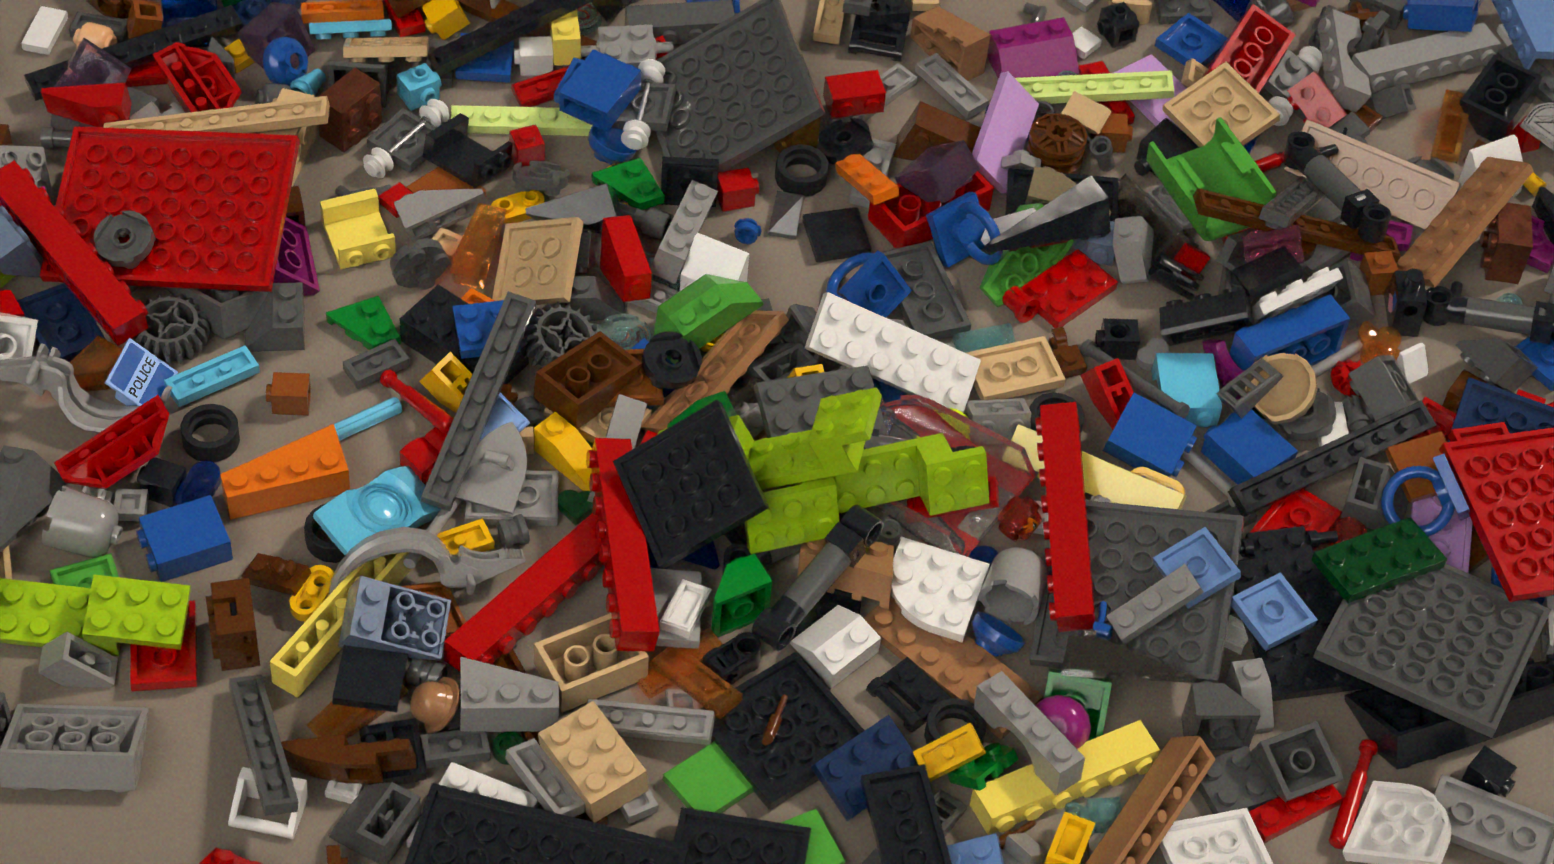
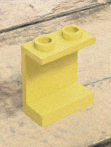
M375 188L320 201L321 221L340 270L393 257L396 252L394 233L388 234L379 213V200Z

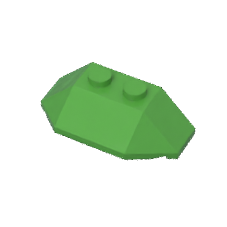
M705 274L658 306L654 335L662 332H677L682 334L681 338L688 342L692 340L700 349L706 343L712 341L763 306L764 303L747 282ZM667 356L674 365L679 362L678 360H673L671 356Z

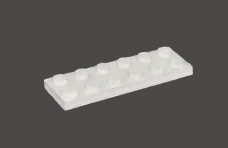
M829 292L824 293L804 348L848 368L868 365L872 378L947 411H950V408H954L963 413L981 362L976 357Z

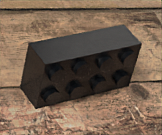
M439 284L399 318L401 342L435 364L451 351L473 374L480 358L461 359L452 306L468 303ZM523 338L520 343V352H516L504 384H508L529 364V357H526L529 342Z

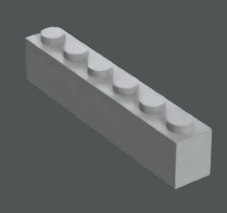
M1485 23L1474 25L1472 32L1447 31L1353 54L1351 60L1360 71L1369 77L1372 93L1400 84L1424 81L1429 78L1487 65L1494 54L1497 55L1501 42Z

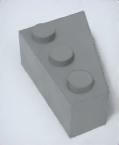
M460 657V731H542L558 722L559 685L557 681Z

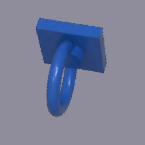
M968 192L926 215L943 267L948 268L968 256L984 265H993L1000 260L1003 251H997L992 255L981 251L985 246L981 242L985 228L990 240L999 236L1000 231L991 215L980 206L976 193Z
M878 250L875 253L857 254L844 261L832 273L826 287V293L829 292L885 318L912 291L888 258ZM863 265L837 292L844 276L852 269Z
M1444 453L1433 458L1437 470L1426 466H1411L1398 471L1388 480L1382 492L1381 507L1384 517L1389 524L1401 520L1394 509V495L1403 482L1412 478L1430 480L1442 505V510L1434 521L1419 526L1428 537L1438 533L1449 523L1454 510H1456L1460 521L1470 517L1468 514L1470 512L1469 507Z

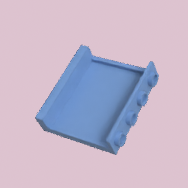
M1491 0L1525 69L1529 70L1535 59H1554V0Z

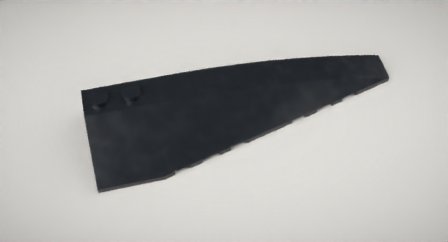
M1554 654L1546 655V661L1534 662L1532 657L1529 658L1493 738L1379 687L1361 689L1345 694V702L1368 738L1378 744V754L1397 770L1404 769L1413 764L1433 760L1438 756L1505 735L1554 715Z

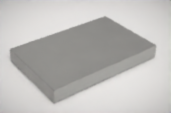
M527 470L513 514L466 501L465 524L483 518L486 525H497V520L505 519L508 521L512 520L515 515L522 514L527 526H557L558 471Z
M650 568L659 624L682 579L701 585L702 572ZM700 618L689 639L660 629L656 646L699 649Z

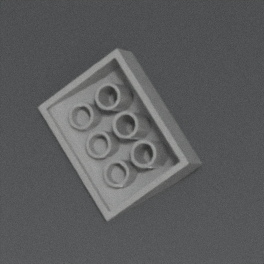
M17 704L0 748L1 787H11L15 790L45 788L49 791L61 789H79L83 792L112 790L117 793L135 791L141 772L149 707Z

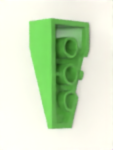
M1042 203L1020 205L1016 212L1034 208L1037 211L1043 205ZM1074 240L1036 248H1030V246L1022 247L1011 252L1003 250L1000 260L996 264L988 266L979 288L996 307L1002 306L1003 295L1008 289L1010 290L1012 286L1021 288L1062 260L1074 243Z

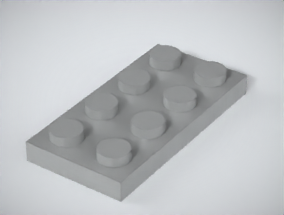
M1441 775L1434 795L1448 814L1451 824L1450 842L1505 864L1553 863V817L1447 775Z

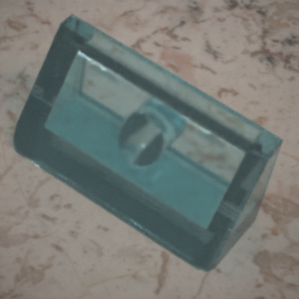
M1011 323L957 333L952 336L955 348L964 353L1015 342Z

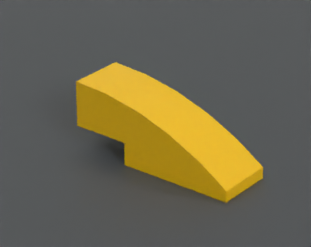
M1064 811L1044 864H1081L1095 822Z

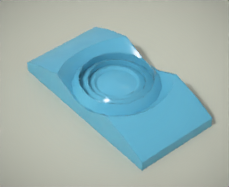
M402 466L383 472L370 483L358 489L344 491L314 512L313 518L345 556L351 548L366 537L394 528H418L433 520L441 508L421 502V495L426 485L410 466Z

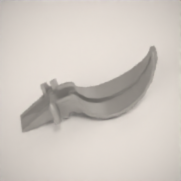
M41 343L36 356L0 360L1 381L23 384L39 396H42L45 390L50 391L52 398L58 402L59 407L69 421L86 431L101 432L140 407L110 404L92 397L79 386L73 375V365L60 358L61 353L58 348L52 347L48 355L49 349L46 344ZM167 385L160 397L164 404L171 394L172 387Z
M410 527L394 528L366 537L349 550L339 562L330 581L329 595L350 572L370 560L388 554L402 552L422 554L434 561L440 575V581L444 586L449 588H466L468 595L474 594L476 584L524 563L525 556L521 548L516 550L514 548L509 550L502 548L490 552H479L470 550L462 545L458 547L456 554H450L445 544L427 530Z

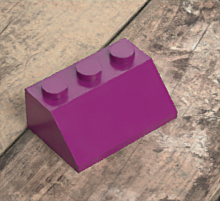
M1064 17L989 31L990 41L987 58L998 79L1002 72L1007 71L1014 78L1079 75L1074 36Z
M286 217L273 283L302 282L304 296L317 294L320 289L307 227Z

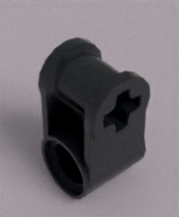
M750 632L738 634L723 645L707 652L701 659L700 666L703 670H708L716 679L715 683L719 689H726L759 667L761 641ZM748 651V652H751V653H749V654H744V653H742V652Z

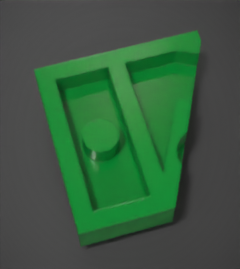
M641 157L592 173V182L595 185L607 183L616 191L617 198L626 201L629 206L644 210L664 203L665 195Z
M379 296L326 312V320L330 325L337 324L345 330V335L361 342L368 350L393 339H396L401 344V337Z
M992 743L985 746L986 754L947 773L950 783L977 791L986 787L985 777L991 774L992 778L998 777L1006 768L1018 760L1015 749L1000 743Z

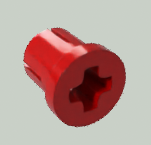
M1012 286L1003 295V304L1014 313L1015 318L1021 323H1026L1033 319L1040 309V301L1034 296L1026 294L1018 286Z

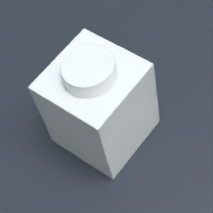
M551 36L519 37V48H514V65H520V76L542 75L553 71Z

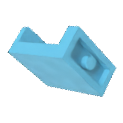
M1156 353L1151 373L1152 380H1157L1158 389L1177 402H1184L1189 405V413L1184 419L1201 427L1217 426L1222 411V403L1216 394L1219 391L1213 353Z

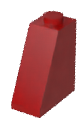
M630 215L603 218L600 270L623 302L650 299L652 272Z

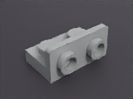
M1024 398L967 401L966 413L972 422L973 438L978 442L1011 441L1018 424L1031 429V411Z

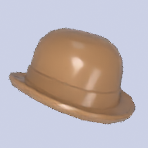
M443 677L438 682L426 681L415 689L411 697V712L416 719L424 723L428 734L442 730L455 716L460 704V690L457 682L451 677Z

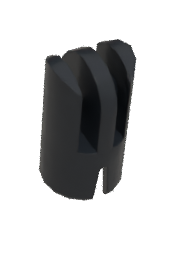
M1164 254L1158 255L1152 263L1160 269L1154 270L1149 268L1148 277L1192 301L1195 295L1174 283L1176 282L1188 289L1198 291L1200 285L1180 273L1182 272L1199 281H1203L1204 276Z

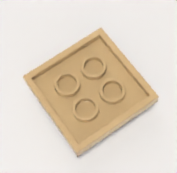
M428 36L346 38L343 45V58H350V62L354 63L366 62L367 57H377L378 62H393L395 57H405V61L408 62L422 61V58L428 55Z
M1227 62L1163 104V112L1199 147L1206 145L1212 139L1217 118L1221 117L1243 146L1280 120V113Z
M578 217L506 224L492 299L495 301L504 300L509 291L535 300L536 305L570 302L584 221Z

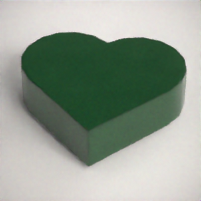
M569 489L562 491L558 495V509L575 526L593 513V503L587 501L590 491L578 493L575 490Z

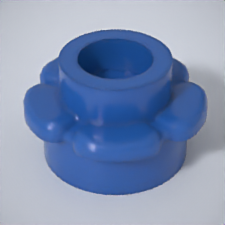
M751 218L739 219L734 225L735 237L743 244L754 243L762 232L761 227Z

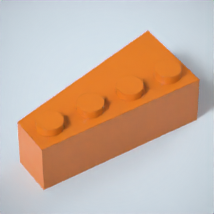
M334 424L220 474L223 498L230 520L332 497L350 490L349 469Z

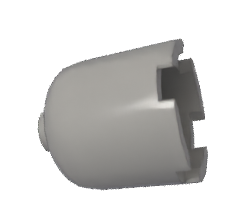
M63 485L62 491L58 490L47 512L46 517L52 518L49 531L44 529L42 531V544L77 555L95 558L106 553L111 544H118L123 527L118 526V512L112 503Z
M1008 548L997 554L993 559L978 596V601H981L985 606L984 613L999 619L1008 626L1011 625L1012 621H1024L1023 625L1033 622L1039 612L1047 584L1048 571L1046 564L1040 556L1025 548Z

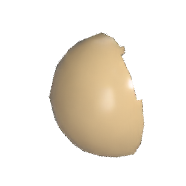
M1280 353L1262 357L1281 373L1283 378L1254 406L1256 410L1273 424L1293 422L1305 415L1314 403L1317 392L1316 376L1311 365L1306 359L1296 353L1295 355ZM1264 370L1259 373L1264 379L1270 376ZM1255 378L1251 381L1255 386L1260 384ZM1247 386L1243 389L1246 393L1251 391Z

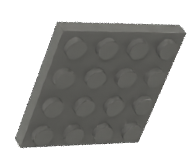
M867 365L759 382L753 388L767 438L812 430L821 398L874 388V384ZM879 406L874 429H879V434L888 435ZM796 483L781 486V489L796 486Z

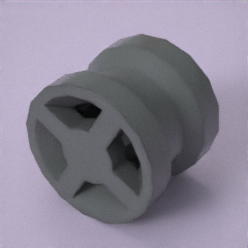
M522 514L515 515L512 520L508 521L505 519L497 520V531L504 549H510L517 543L522 545L529 544V532Z

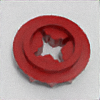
M1347 358L1344 362L1338 361L1335 367L1332 368L1330 374L1331 382L1335 389L1346 396L1352 397V395H1356L1350 385L1352 379L1348 380V373L1363 365L1360 359L1353 362L1350 358Z

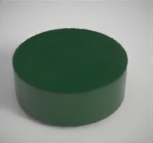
M516 732L500 733L493 741L494 758L501 764L510 765L505 759L506 749L524 743V739Z

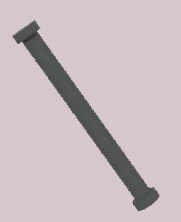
M1091 339L1085 340L1080 347V352L1083 356L1091 357L1100 364L1114 360V358L1097 348L1096 343ZM1122 365L1131 385L1172 413L1182 418L1188 415L1189 405L1184 402H1177Z

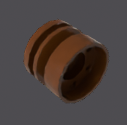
M1060 113L1046 114L1037 118L1031 125L1027 151L1030 152L1031 156L1041 159V167H1051L1061 173L1080 174L1088 135L1085 127L1077 119Z

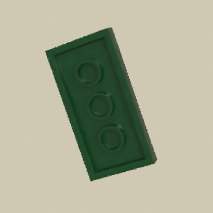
M1409 517L1315 551L1311 561L1348 604L1441 569L1445 566L1447 558L1416 522Z

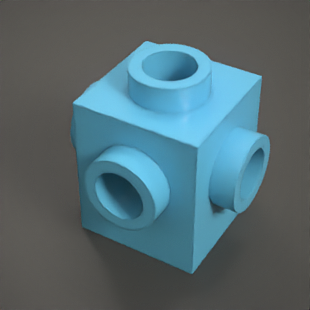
M426 63L396 74L397 94L410 111L427 105L430 99H440L439 87L442 85L438 73L433 72Z

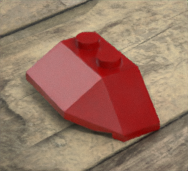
M176 42L152 54L170 90L185 113L233 107L242 93L240 87L215 53L199 48L186 47L185 44Z
M156 395L54 462L65 483L107 489L157 456L170 415L160 396Z

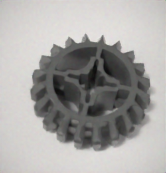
M171 293L165 298L158 294L154 301L147 298L145 307L148 311L146 316L148 329L131 339L160 360L165 361L168 365H170L171 361H178L181 364L183 358L192 360L194 353L201 354L202 346L207 345L210 324L206 321V312L200 311L199 304H194L192 298L185 300L183 294L177 298L173 297Z
M559 302L554 304L553 307L547 303L542 309L538 308L534 311L524 333V340L529 342L526 357L534 358L532 361L533 366L541 365L543 368L596 334L597 324L589 323L590 315H581V308L576 311L572 310L570 303L565 308H562Z

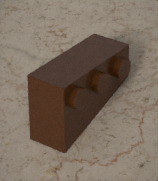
M920 101L898 133L893 157L936 165L961 153L969 161L981 127Z

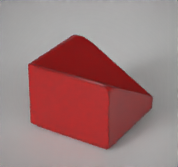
M1526 116L1509 134V136L1514 134L1517 137L1521 153L1538 150L1541 141L1520 127Z

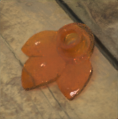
M1368 320L1364 321L1358 330V338L1363 344L1360 357L1364 364L1382 355H1393L1397 361L1401 352L1398 347L1402 339L1399 331L1391 326H1384L1378 330Z

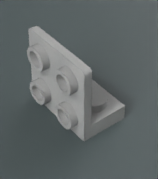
M0 145V168L15 160L22 169L27 168L30 171L38 188L40 186L45 187L50 200L53 201L44 147Z

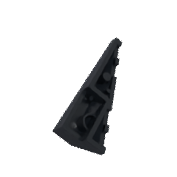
M1090 175L991 240L984 246V249L989 255H992L997 251L1009 250L1011 252L1028 246L1030 248L1066 243L1068 240L1078 238L1086 240L1091 236L1097 235L1105 237L1111 232L1108 196Z

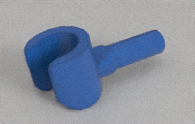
M1101 601L1099 603L1097 621L1093 624V638L1096 641L1109 643L1112 637L1113 626L1105 624L1107 603Z

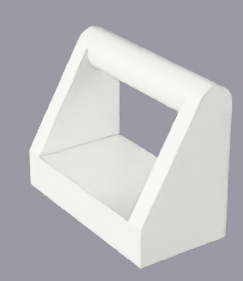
M242 767L236 785L228 826L294 839L308 799L306 780L291 777L298 798V812L291 813L288 825L241 815L247 797L260 799L252 769Z

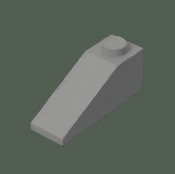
M482 189L422 190L413 194H407L400 200L393 202L412 243L437 232L441 227L446 228L490 208Z

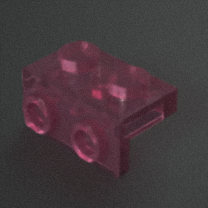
M1290 225L1287 228L1282 227L1281 230L1275 229L1267 232L1255 230L1242 237V249L1246 263L1283 246L1286 247L1299 264L1304 263L1299 225Z

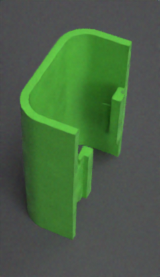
M1221 117L1217 118L1214 135L1206 145L1166 159L1154 141L1149 142L1147 163L1204 241H1213L1249 227L1199 215L1193 198L1197 188L1266 205L1276 197L1277 192Z

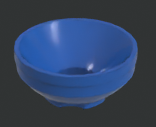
M280 37L272 40L265 48L263 67L272 83L290 86L293 80L307 74L308 56L304 47L297 40L289 37ZM293 53L299 58L297 69H294L290 63V57Z
M592 126L590 129L588 141L594 156L601 162H606L610 165L623 163L631 160L637 150L630 149L622 143L621 135L624 132L623 129L611 127L608 132Z
M981 611L976 613L972 621L976 637L975 642L988 653L996 657L1003 654L1010 655L1019 652L1025 645L1023 637L1004 622Z

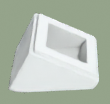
M1418 343L1399 353L1396 362L1409 384L1427 376L1428 364L1426 349L1423 343Z

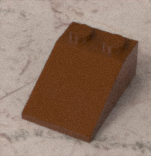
M599 331L536 371L533 397L553 413L556 411L578 429L596 417L640 370L642 363Z

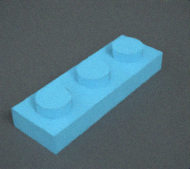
M391 19L309 23L310 34H315L316 39H332V33H343V38L359 37V32L369 31L370 37L386 36V31L392 30Z
M246 345L165 379V388L167 385L172 387L170 395L177 406L181 407L260 373L259 364Z

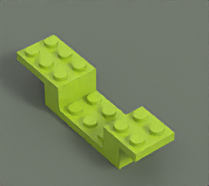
M876 387L821 398L812 430L763 438L754 441L739 415L728 418L762 490L857 472L865 442L871 439L882 395Z
M943 433L863 449L857 472L796 483V486L763 492L770 508L745 522L750 554H756L825 539L838 522L840 523L839 513L848 512L854 505L867 508L920 496L929 515L933 516L989 504L986 451L983 446L953 452Z
M93 574L91 588L0 578V643L42 648V646L65 632H69L113 656H119L121 643L181 650L191 586Z

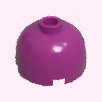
M1062 695L1049 696L1036 703L1035 706L1076 749L1082 747L1089 740L1091 724L1089 715L1082 704L1071 697Z

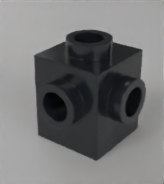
M1121 2L1101 8L1097 28L1111 47L1116 48L1136 42L1140 22L1136 14L1129 9L1126 3Z

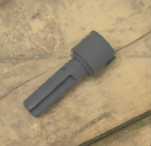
M619 202L622 215H630L634 225L641 227L643 234L663 240L674 215L655 208L644 211Z

